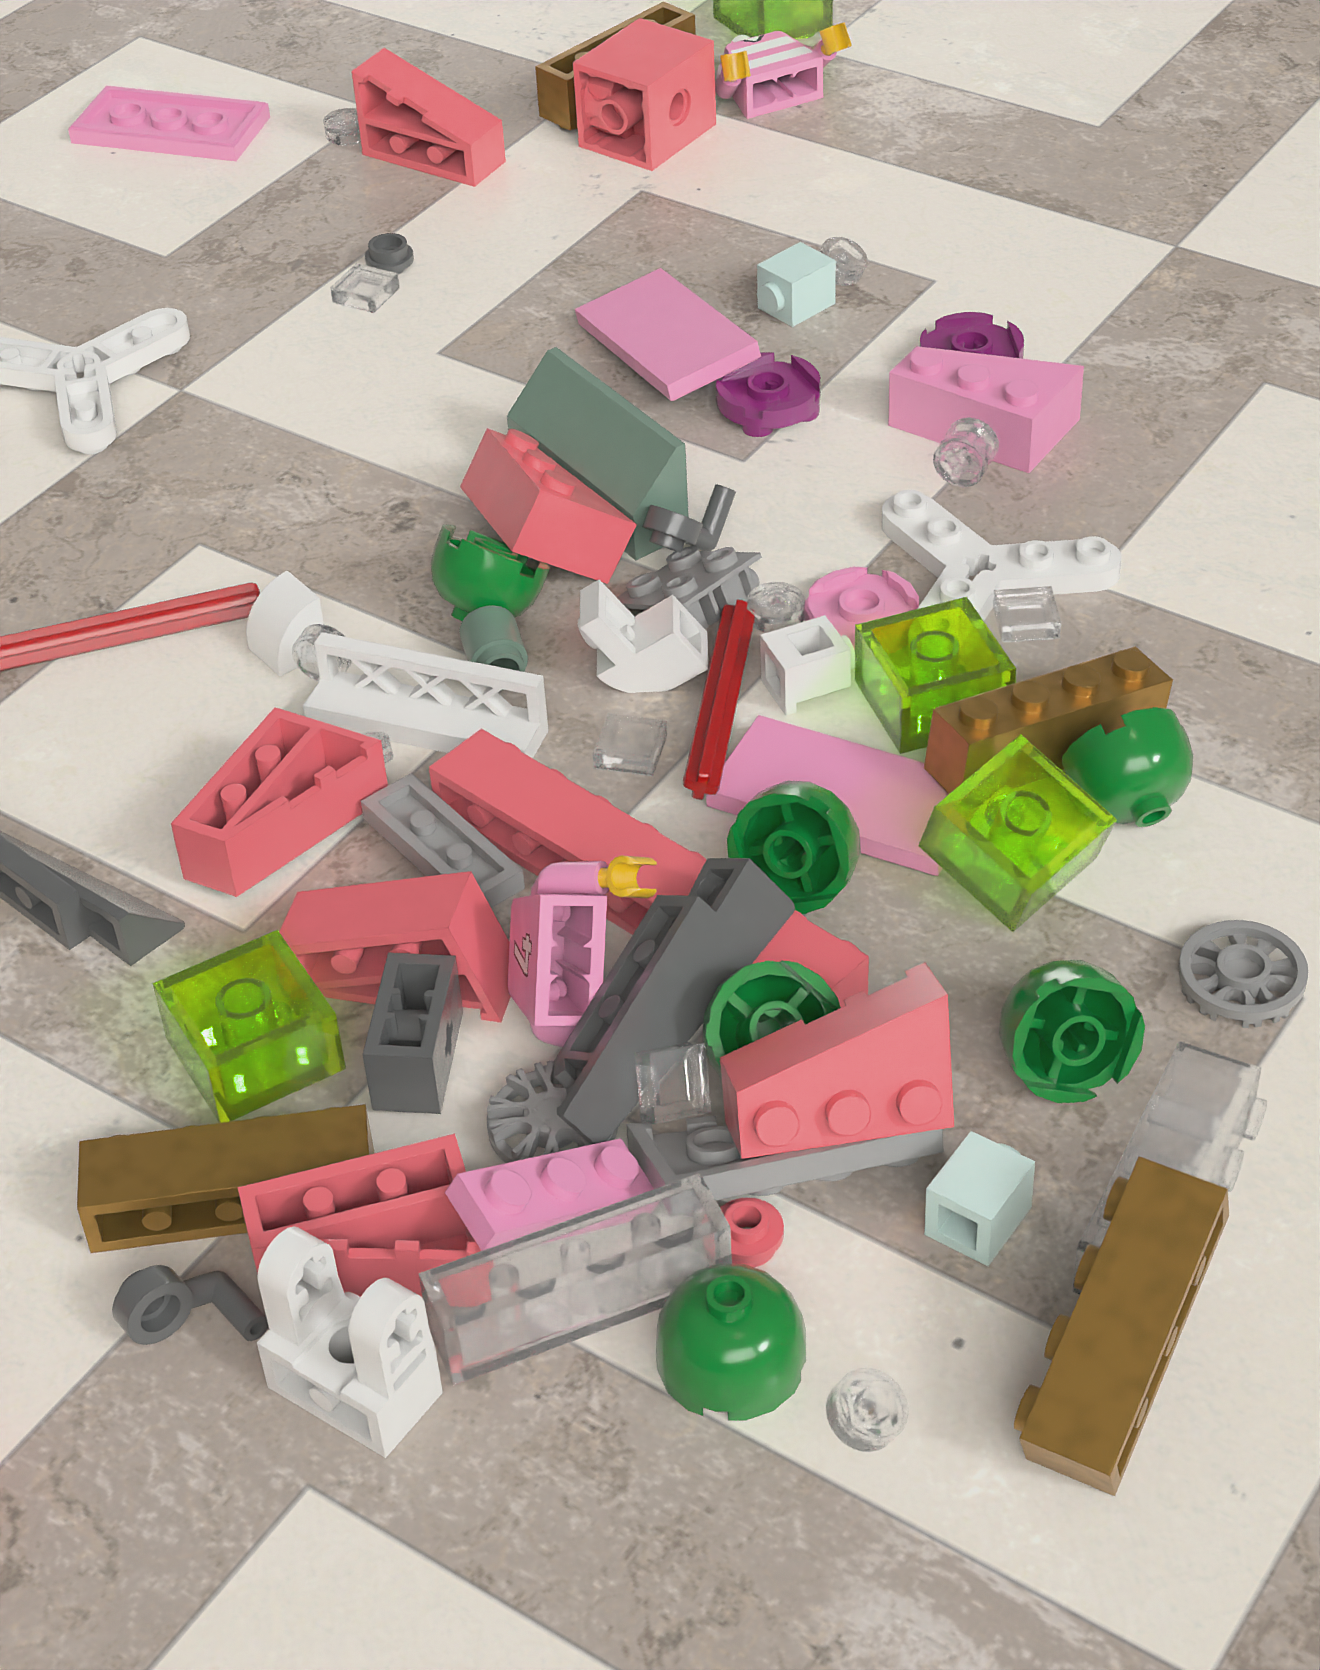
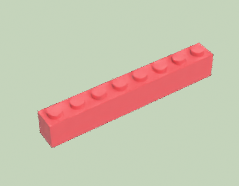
M482 728L429 766L432 791L508 858L536 876L539 875L544 867L558 862L605 861L609 866L615 857L621 855L653 858L657 865L641 866L636 878L639 888L657 889L653 897L615 896L610 890L604 894L607 896L606 919L632 935L657 895L688 896L706 862V859L701 854L687 850L660 834L652 825L636 820L614 807L604 797L592 794L568 780L558 770L546 767L521 752L514 744L504 742ZM794 910V913L752 963L764 961L780 962L783 960L803 965L824 979L838 997L841 1008L845 1006L844 999L861 991H864L868 996L869 956L861 952L851 942L841 940L808 921L804 915Z

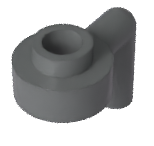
M715 484L701 523L679 513L650 505L642 527L652 531L649 541L661 547L681 553L685 543L690 546H696L701 551H712L717 546L736 491Z
M150 1266L131 1274L122 1283L112 1307L115 1321L134 1342L142 1345L154 1344L168 1338L183 1325L191 1309L213 1303L247 1341H254L260 1338L268 1329L266 1316L238 1285L222 1271H212L182 1280L168 1266Z

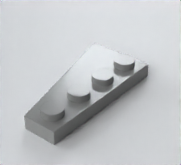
M716 1116L686 1118L687 1131L652 1134L651 1122L626 1124L629 1151L636 1158L639 1166L648 1177L649 1182L668 1211L674 1209L686 1211L702 1210L710 1207L716 1200L744 1194L753 1196L772 1195L781 1191L784 1186L815 1179L820 1181H838L848 1177L853 1171L881 1165L889 1167L908 1166L915 1163L919 1157L944 1152L943 1129L741 1159L728 1127L717 1126Z

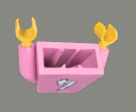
M845 22L820 30L822 39L813 47L804 45L782 31H774L752 38L747 35L735 37L725 47L724 55H720L721 63L716 74L715 92L722 99L733 97L747 119L823 98V68L835 58L837 51L852 46Z
M621 855L615 857L609 866L605 861L552 863L544 867L531 887V895L513 898L510 922L508 990L509 995L529 1020L532 1032L539 1040L547 1044L563 1047L603 984L607 896L604 894L610 890L615 896L653 897L657 889L639 888L636 879L637 872L641 866L657 865L653 858Z

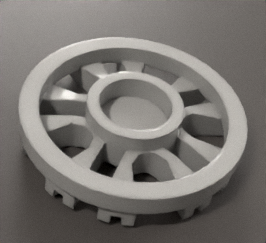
M1227 920L1207 925L1188 938L1180 954L1179 977L1182 983L1183 995H1187V1001L1190 1004L1198 1003L1200 1005V1013L1204 1016L1210 1014V1019L1216 1021L1219 1015L1234 1020H1242V1028H1249V1024H1253L1254 1027H1261L1262 1021L1265 1019H1271L1273 1023H1277L1280 1021V1017L1287 1018L1290 1009L1302 1000L1308 980V964L1299 946L1279 930L1253 921ZM1228 936L1231 945L1222 950L1211 940ZM1247 936L1259 939L1257 946L1245 944ZM1278 948L1288 958L1271 961L1268 955ZM1193 974L1207 975L1209 978L1196 980ZM1217 989H1220V990H1219L1218 992H1216L1214 995L1211 994L1212 992L1216 991ZM1269 991H1278L1285 995L1277 998ZM1257 997L1261 1004L1256 1005L1253 998ZM1235 1000L1240 1002L1241 1004H1236L1229 1001Z
M547 1061L545 1066L541 1062L535 1063V1071L526 1074L522 1068L516 1070L515 1076L510 1074L506 1077L507 1085L496 1096H491L489 1099L490 1105L487 1108L488 1136L492 1148L505 1163L532 1158L538 1146L545 1148L543 1155L560 1152L559 1148L565 1147L573 1141L579 1147L592 1145L557 1115V1107L562 1104L567 1096L565 1087L556 1088L553 1086V1084H561L555 1078L554 1061ZM542 1086L544 1092L536 1094L533 1088ZM518 1095L526 1099L524 1102H514L512 1100ZM618 1128L607 1141L615 1140ZM517 1134H527L514 1148H511L504 1140Z

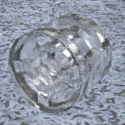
M968 417L955 421L946 433L945 439L941 441L933 454V464L937 473L943 480L954 486L970 487L977 484L998 452L999 441L997 435L988 424L980 419Z

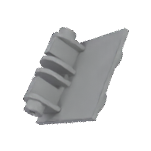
M696 546L685 547L681 553L675 551L666 558L667 565L658 571L645 573L630 580L626 584L627 591L619 595L617 599L627 609L647 610L669 596L674 595L702 627L706 629L709 627L708 625H712L719 620L724 605H735L737 599L747 601L754 597L760 582L756 572L748 567L761 559L762 556L760 552H735L733 547H725L715 551H699Z

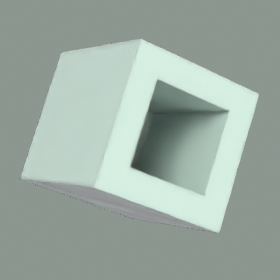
M799 242L757 264L758 308L794 327L834 305L836 260Z
M970 1131L926 1188L924 1235L989 1266L1032 1207L1035 1161L1021 1155L1009 1145L996 1143Z

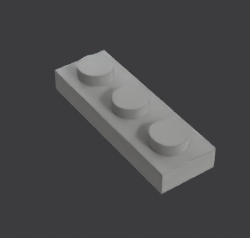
M413 773L361 800L364 820L426 876L471 871L491 908L525 889L523 870Z

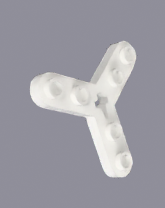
M173 308L155 309L78 347L0 337V384L24 387L31 391L45 390L56 392L60 425L67 447L83 454L102 452L114 441L117 433L109 384L124 376L137 373L142 367L165 355H172L178 352L190 339L187 316L182 311ZM84 372L85 377L77 379L76 373Z
M900 491L888 498L882 506V531L885 535L938 578L906 627L905 649L907 655L914 662L923 666L940 667L956 662L963 655L999 598L1097 592L1111 588L1120 579L1121 552L1116 546L1101 537L1089 536L1075 540L1046 542L1032 540L1017 544L990 545L936 501L920 491ZM969 576H975L973 581L969 579Z

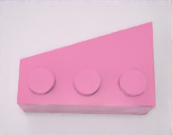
M916 346L889 372L888 426L1030 473L1080 420L1084 366Z

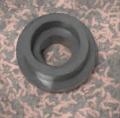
M385 233L373 237L369 241V249L365 253L367 267L382 276L399 275L414 261L413 249L407 244L406 238L396 233Z

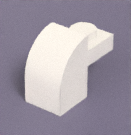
M600 580L580 590L578 628L585 642L593 649H597V677L607 685L627 693L668 691L708 670L707 631L674 595L634 616Z

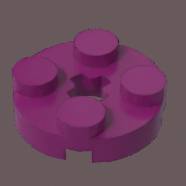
M961 312L939 318L935 321V330L928 334L925 328L920 336V347L1023 359L1024 336L1021 330L1009 321H1007V329L993 324V315Z
M760 352L761 357L723 376L720 381L718 379L716 381V403L719 411L730 421L741 424L742 430L746 435L764 437L771 434L774 429L792 426L800 422H809L819 416L821 377L815 366L803 358L791 355L790 364L775 361L774 352Z

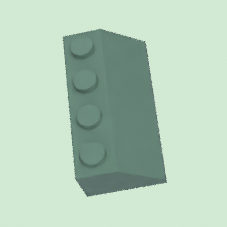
M554 347L547 350L507 415L508 430L515 429L537 440L539 442L538 449L637 524L624 550L635 561L663 548L649 541L652 531L642 526L650 505L689 517L685 443L560 349Z

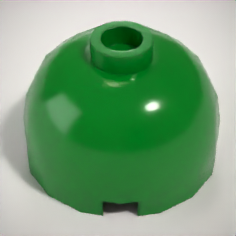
M443 524L432 554L431 574L432 581L439 595L454 605L451 616L463 621L469 613L480 607L500 606L509 610L516 618L534 604L550 570L546 563L540 562L537 570L526 565L529 557L512 552L504 542L472 530L469 531L466 540L452 537L456 526Z
M1158 707L1134 710L1122 714L1121 717L1125 726L1115 729L1108 734H1105L1101 724L1088 730L1073 742L1062 756V765L1066 772V779L1074 795L1081 805L1101 820L1121 824L1135 822L1138 827H1147L1159 823L1171 814L1172 809L1170 806L1180 799L1191 782L1193 752L1188 735L1180 724L1175 712L1171 709Z
M784 781L758 792L738 813L736 821L730 827L727 836L728 858H750L793 901L795 910L801 914H807L826 907L846 887L851 880L861 853L859 828L848 806L832 791L806 781Z
M783 960L780 962L764 961L740 968L717 987L704 1012L702 1041L709 1064L722 1079L720 1057L801 1019L806 1025L840 1009L838 997L820 975L797 962Z
M1083 960L1051 961L1031 969L1012 987L1003 1004L999 1026V1037L1012 1070L1036 1096L1055 1103H1078L1093 1099L1097 1095L1089 1089L1103 1086L1111 1078L1118 1084L1130 1073L1142 1051L1145 1032L1142 1013L1136 1007L1134 997L1113 974Z
M716 1264L695 1271L670 1293L658 1317L656 1333L657 1371L667 1393L685 1409L703 1416V1408L714 1412H728V1421H746L774 1411L795 1394L801 1382V1370L806 1362V1327L803 1315L792 1293L770 1274L746 1264Z

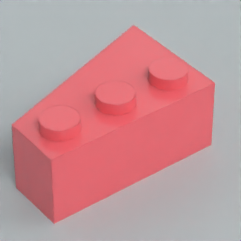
M386 48L381 49L352 70L363 155L473 187L506 162L501 119Z
M487 428L460 488L512 552L608 584L637 524L538 449L539 442L531 436L515 429H509L507 435Z
M275 707L172 821L171 827L183 879L238 897L363 813L361 800L388 786L381 740Z
M471 871L297 892L272 946V949L300 994L375 1005L388 952L456 956L462 1006L480 1009L481 1020L501 1023L511 998L508 990L510 942Z
M925 962L906 970V978L868 996L864 991H861L844 999V1007L806 1025L801 1019L720 1057L725 1123L741 1159L954 1127L948 994Z
M455 1133L238 1187L257 1274L261 1259L273 1239L283 1230L295 1226L332 1247L338 1276L344 1292H351L361 1297L365 1290L375 1281L381 1278H389L420 1295L423 1300L496 1301L490 1250L481 1251L445 1194V1191L456 1175L466 1172Z

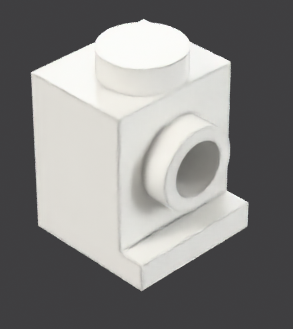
M825 615L760 635L761 681L785 715L796 713L798 702L851 686V670L856 668L854 647L846 635L841 636Z

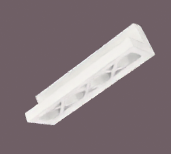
M323 632L314 642L320 681L303 705L305 717L373 738L449 753L482 728L500 740L514 744L521 752L533 758L548 733L544 678L542 675ZM336 657L350 659L364 674L356 675L338 671ZM392 667L405 670L419 684L417 686L402 684L388 669ZM446 678L460 681L474 695L471 697L456 695L442 681ZM503 689L526 694L528 709L512 706L498 692Z

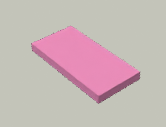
M105 86L69 127L68 131L71 143L237 161L270 119L268 103Z
M662 268L575 309L577 320L581 327L670 401L683 397L761 357L757 340Z
M758 715L725 762L719 791L715 795L706 794V803L708 807L738 815L758 792L784 781L811 782L832 791L848 806L859 828L862 854L939 876L985 796L958 804L924 769L923 762Z

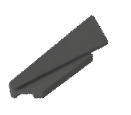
M0 831V898L67 949L71 950L91 936L128 965L132 966L184 929L185 922Z
M708 858L688 896L657 895L554 1060L555 1078L566 1088L567 1092L566 1098L557 1107V1115L587 1142L596 1144L606 1142L703 1024L704 1012L717 987L740 968L751 965L794 913L795 906L793 901L750 858Z

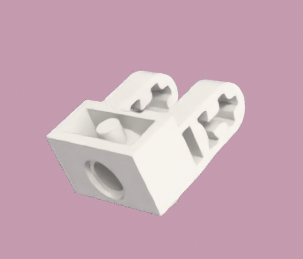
M289 1227L279 1233L270 1243L261 1259L257 1275L269 1330L257 1342L267 1386L269 1389L386 1458L443 1393L437 1354L428 1325L425 1302L420 1295L389 1278H381L375 1281L365 1290L361 1297L351 1292H344L338 1276L332 1247L299 1227Z

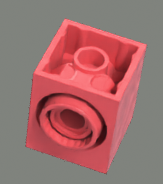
M639 18L573 62L578 142L581 148L653 171L716 125L714 40Z

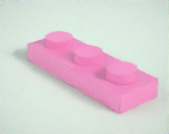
M621 1138L459 1173L445 1191L448 1199L482 1252L642 1213L648 1209L658 1195L639 1166L636 1158L631 1154Z

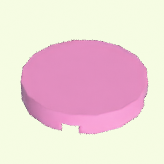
M849 567L825 575L815 581L809 589V597L807 600L805 599V621L825 615L841 636L846 635L850 639L855 654H875L896 648L905 642L906 627L919 607V596L910 582L894 572L882 570V576L867 574L868 567Z

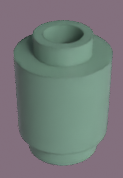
M484 606L472 611L464 618L459 629V635L467 661L525 672L528 655L515 617L509 610L500 606Z

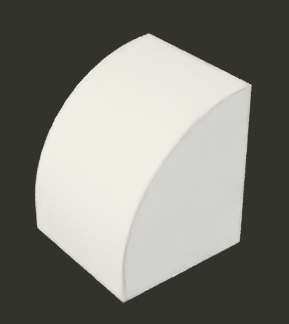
M285 571L272 580L254 602L246 627L248 648L279 676L316 658L314 642L321 632L325 633L320 598L290 572Z

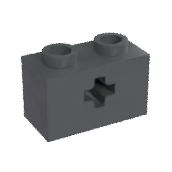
M388 952L362 1054L372 1110L441 1114L463 1015L456 956Z

